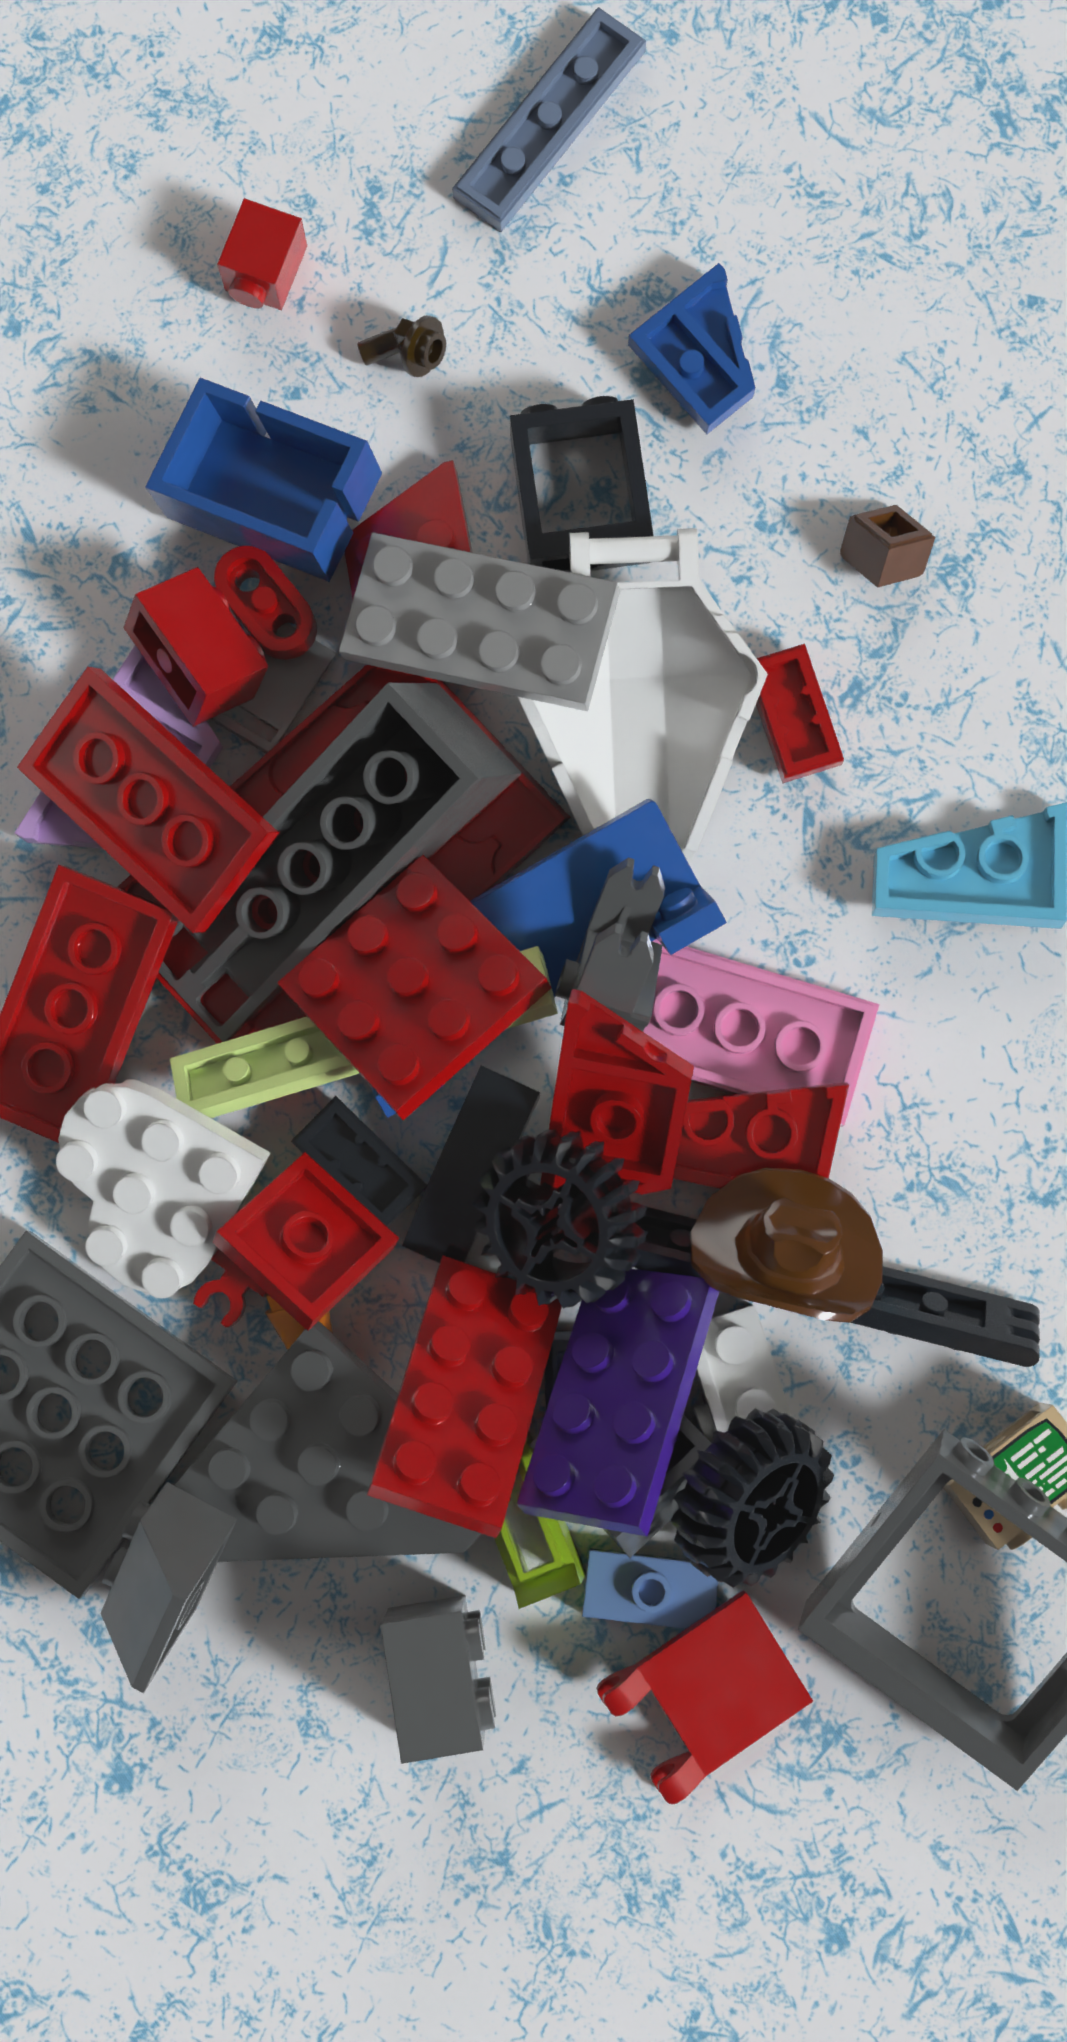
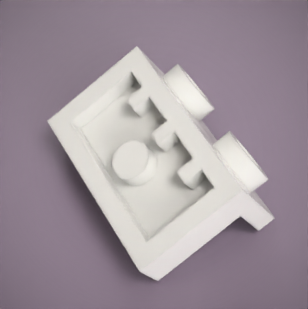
M750 1305L713 1317L694 1380H697L704 1401L703 1405L694 1407L701 1433L712 1443L715 1430L725 1433L728 1431L730 1422L735 1416L746 1419L748 1414L755 1408L765 1413L775 1409L780 1413H787L792 1416L756 1306Z

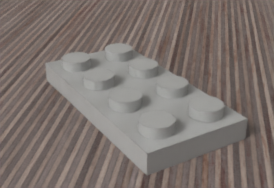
M372 533L339 653L347 661L588 712L620 589L618 582Z

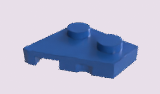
M720 263L630 333L628 337V346L706 435L754 397L756 388L749 360L744 356L741 344L743 337L737 315L733 314L727 290L728 279L726 271Z

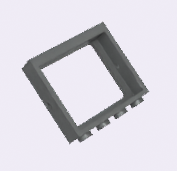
M944 1429L806 1600L798 1630L1018 1791L1067 1735V1652L1018 1710L1013 1714L1004 1715L997 1712L862 1613L853 1603V1598L943 1487L952 1479L1067 1562V1518L1050 1506L1051 1503L1046 1494L1029 1480L1017 1478L1015 1481L997 1468L988 1451L974 1440L962 1437L959 1440Z

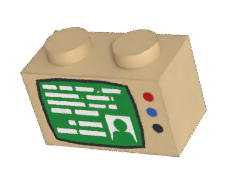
M1038 1403L982 1447L992 1456L994 1465L1015 1481L1017 1478L1029 1480L1046 1494L1050 1500L1051 1507L1058 1504L1064 1510L1067 1509V1422L1054 1405ZM953 1479L943 1487L985 1544L997 1550L1007 1545L1010 1550H1013L1032 1538Z

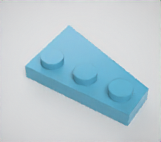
M1067 802L1046 807L1041 813L1016 819L1012 815L991 820L989 825L958 833L946 831L877 848L873 857L872 916L1061 929L1067 921Z

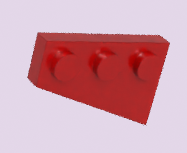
M842 1082L688 1100L673 1179L721 1189L737 1175L766 1167L801 1169L829 1178L849 1084Z

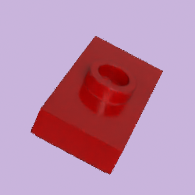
M805 643L757 658L768 675L756 706L782 784L841 766L844 762V757Z

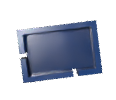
M200 377L145 488L166 518L237 546H254L268 553L277 562L330 582L353 535L347 518L360 521L382 475V471L367 440L261 400L256 408L250 396Z

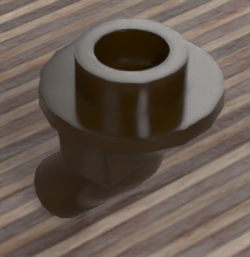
M424 315L415 322L402 318L396 328L362 340L357 345L366 366L400 353L404 370L410 376L423 377L441 363L446 351V338L442 323L436 317Z

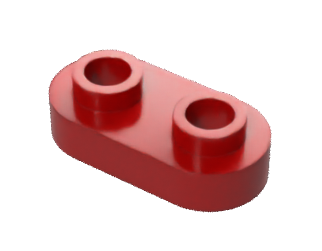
M239 546L226 552L216 565L214 572L215 585L222 591L228 601L230 610L248 633L256 639L266 654L276 659H294L307 652L313 645L317 635L315 616L307 601L268 553L254 546ZM257 578L260 580L254 590L248 592L240 590L241 584L246 579ZM285 623L297 625L295 632L288 637L276 635L278 628Z

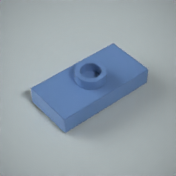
M589 1548L582 1617L686 1629L715 1609L718 1581L711 1575L705 1576L691 1565V1560L634 1554L629 1558L624 1552Z

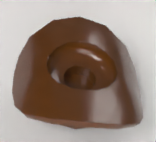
M766 1167L737 1175L707 1199L690 1233L691 1266L711 1288L736 1298L825 1321L850 1323L870 1310L882 1283L883 1250L870 1214L850 1191L829 1178L801 1169Z

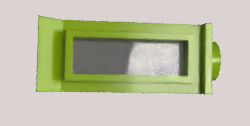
M530 1431L527 1434L511 1493L512 1499L508 1504L502 1529L497 1538H494L512 1583L519 1609L581 1585L586 1575L566 1522L525 1514L516 1504L533 1453V1449L529 1445L533 1442Z

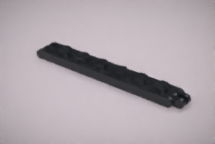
M647 1207L645 1216L634 1222L646 1230L648 1234L645 1241L635 1248L641 1256L637 1265L633 1268L701 1277L691 1266L690 1233L697 1219ZM882 1266V1283L870 1310L850 1322L890 1334L901 1335L1023 1367L1036 1365L1040 1358V1348L1038 1345L1040 1341V1329L1038 1327L1040 1324V1311L1037 1306Z

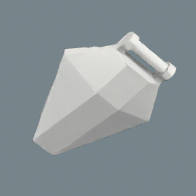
M697 528L677 529V535L589 539L588 532L569 533L571 573L591 577L590 564L677 561L678 580L618 582L620 593L588 712L518 697L583 835L644 800L652 799L658 805L686 860L691 865L732 766V759L746 723L751 718L768 674L699 580Z

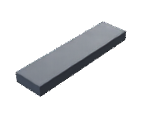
M598 7L452 188L453 199L496 230L502 232L643 56L646 50V40Z

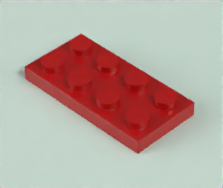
M87 666L17 766L29 780L192 933L206 932L279 834L269 822L101 668Z
M58 865L0 1013L1 1119L59 1143L58 1138L64 1116L77 1100L89 1089H96L106 1083L115 1084L179 921L166 907L70 867Z
M442 1256L367 1495L497 1538L504 1523L562 1306L557 1298L550 1304L539 1306L535 1288L526 1294L515 1295L516 1280L507 1277L495 1278L496 1273Z

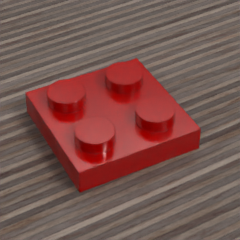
M304 1152L218 1229L212 1243L300 1325L309 1331L394 1249L399 1237Z

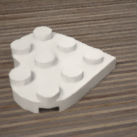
M126 1079L123 1083H106L96 1089H89L64 1116L58 1138L60 1151L56 1157V1165L63 1177L72 1181L77 1188L94 1201L88 1220L89 1236L85 1243L86 1253L89 1258L96 1264L101 1265L106 1272L122 1285L149 1293L156 1298H168L174 1295L179 1288L191 1284L211 1261V1258L218 1249L212 1243L216 1231L240 1210L271 1153L163 1090L135 1079Z

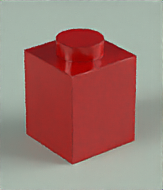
M246 198L243 199L217 263L224 289L234 300L251 308L259 309L264 304L282 311L307 249L302 218Z

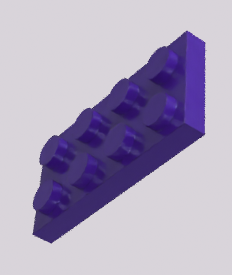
M631 1269L625 1271V1281L614 1290H605L606 1293L597 1301L586 1303L583 1299L581 1301L516 1504L528 1515L648 1537L719 1291L711 1288L701 1277Z

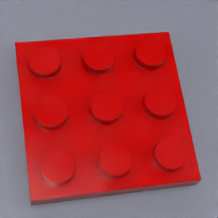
M424 855L420 856L277 982L289 998L402 1120H405L551 989L547 978Z

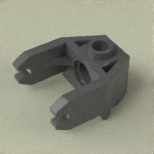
M628 857L609 870L591 916L577 960L575 962L566 959L557 983L555 996L565 999L560 1025L565 1026L569 997L572 989L585 992L641 1031L648 1026L652 1015L663 947L662 944L652 942L649 938V931L665 891L659 867L653 865L642 881L633 879L635 859Z

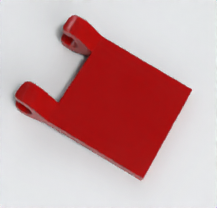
M744 1590L634 1665L604 1678L598 1683L596 1688L600 1699L615 1717L629 1712L650 1690L652 1691L688 1749L687 1752L662 1762L651 1772L652 1782L669 1804H677L685 1799L707 1775L813 1702V1699L749 1595Z

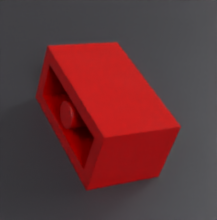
M199 567L134 595L123 628L193 727L255 697L269 667L265 661L263 650L255 638L246 635L231 614L228 601L222 591L215 586H211Z

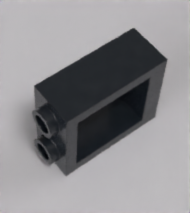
M599 396L585 401L582 406L557 409L556 406L551 404H537L525 408L521 411V414L510 415V440L528 564L570 572L569 533L588 532L589 539L654 536L634 399L618 401L613 396ZM619 433L632 521L542 533L530 445ZM652 562L590 564V571Z

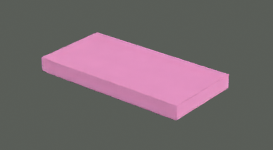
M655 939L654 941H652V942L661 944L657 939ZM686 946L672 955L662 947L651 1020L643 1032L694 1066L691 1082L733 1095L847 1082L849 1088L840 1127H843L849 1112L879 1004Z

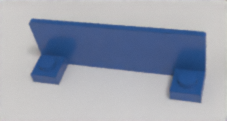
M652 799L644 800L470 900L519 951L536 946L539 947L544 956L554 998L556 997L557 983L566 959L575 962L577 960L591 916L609 870L628 857L635 859L633 879L636 881H642L653 865L660 868L665 891L649 931L650 941L657 939L670 955L727 923L716 901L700 886L658 805ZM372 1088L374 1096L387 1118L396 1114Z

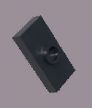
M337 1096L291 1140L302 1153L306 1152L387 1227L427 1187V1184Z

